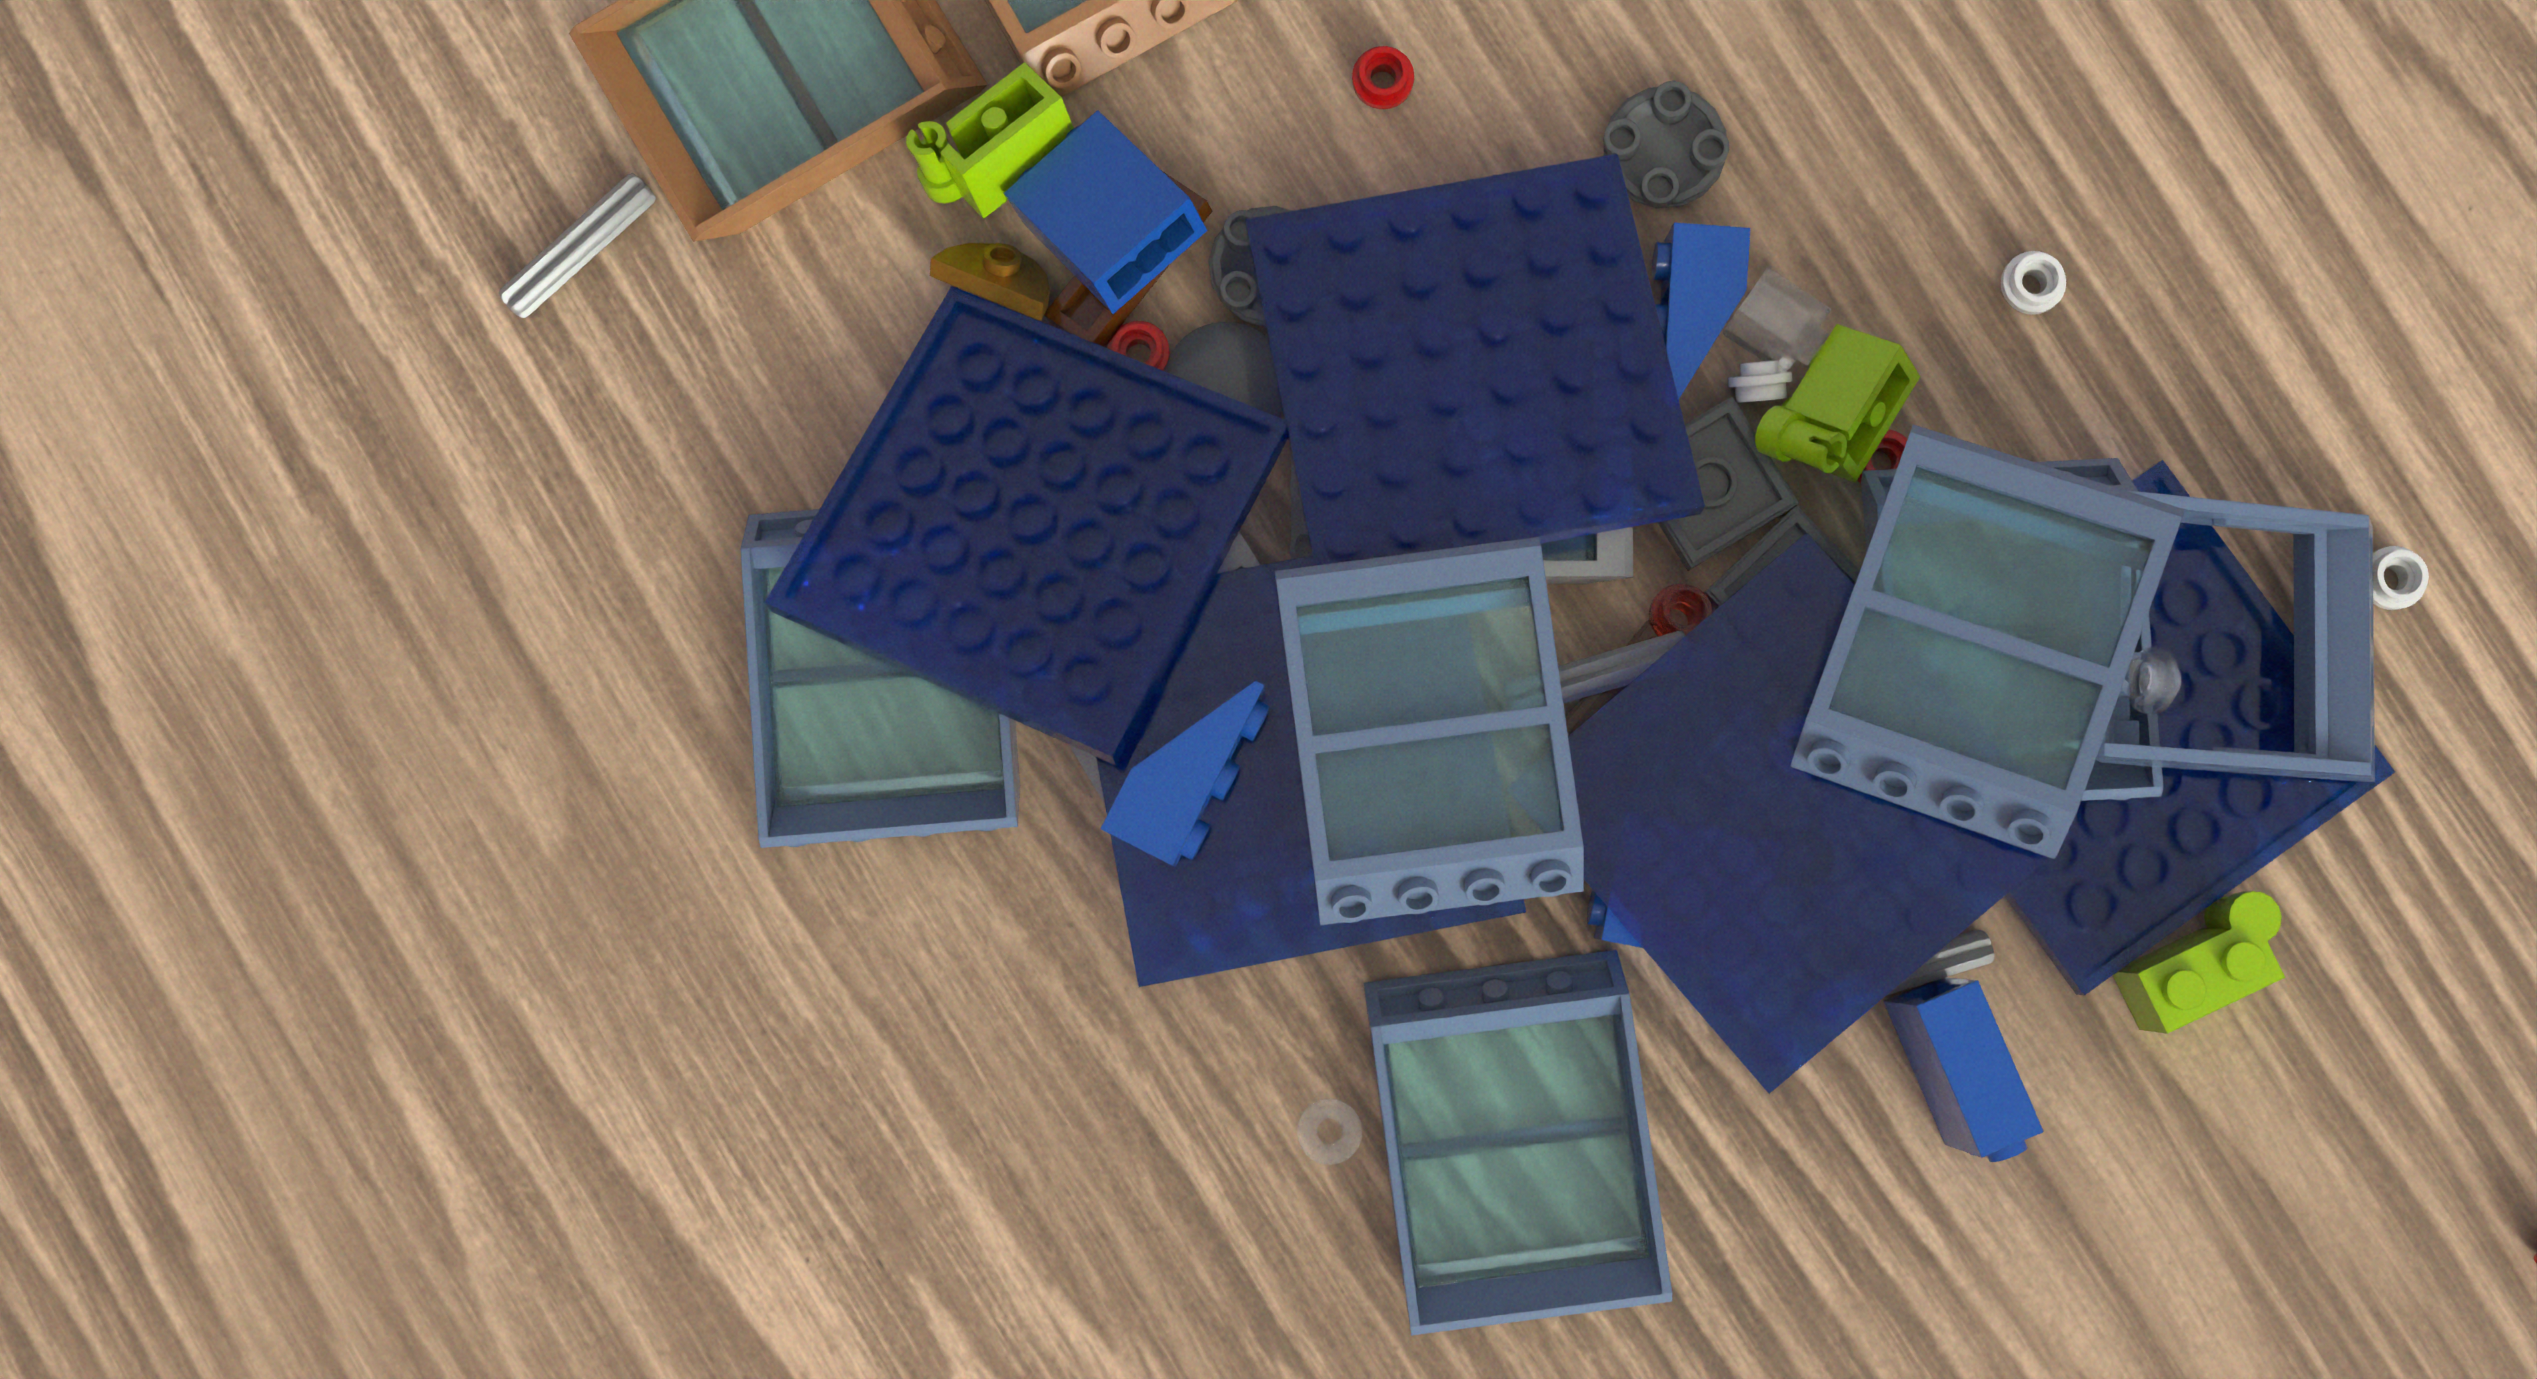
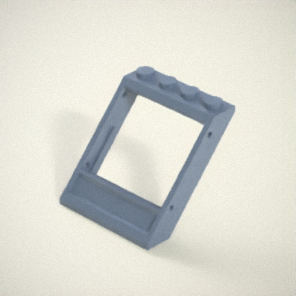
M2125 490L2183 508L2184 513L2181 523L2293 534L2294 753L2213 747V751L2139 745V721H2130L2129 665L2096 760L2100 763L2375 782L2373 526L2369 515ZM2091 556V574H2082L2079 585L2082 614H2091V640H2081L2079 658L2108 667L2130 608V568ZM2092 683L2091 706H2081L2079 711L2080 744L2101 686Z

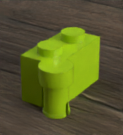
M1024 62L946 122L959 152L949 144L947 134L942 125L933 121L917 124L924 137L921 141L917 133L911 129L906 137V145L918 163L917 177L931 200L946 204L955 202L963 197L984 219L1008 200L1004 192L1017 182L1021 174L1027 169L1034 167L1059 145L1074 126L1062 97Z
M1836 324L1826 342L1814 352L1809 369L1792 397L1788 398L1782 406L1772 407L1762 417L1755 435L1756 448L1761 454L1776 460L1787 462L1793 459L1817 468L1824 473H1830L1856 483L1921 376L1900 344Z
M2242 891L2234 893L2229 897H2219L2220 902L2213 900L2205 909L2204 920L2207 928H2201L2111 971L2139 1030L2168 1034L2286 978L2268 944V941L2277 934L2281 927L2282 915L2274 899L2265 893L2256 891Z

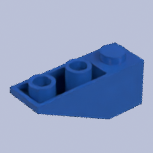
M1674 222L1664 242L1655 243L1652 259V280L1662 281L1660 304H1652L1650 308L1648 341L1658 342L1656 366L1648 365L1644 383V403L1654 404L1653 423H1663L1673 410L1747 291L1750 228Z
M1254 681L1131 768L1100 829L1174 867L1177 866L1181 856L1193 860L1210 827V824L1200 820L1212 796L1222 801L1224 800L1241 765L1231 761V758L1242 736L1254 741L1271 706L1261 701L1265 693V685Z

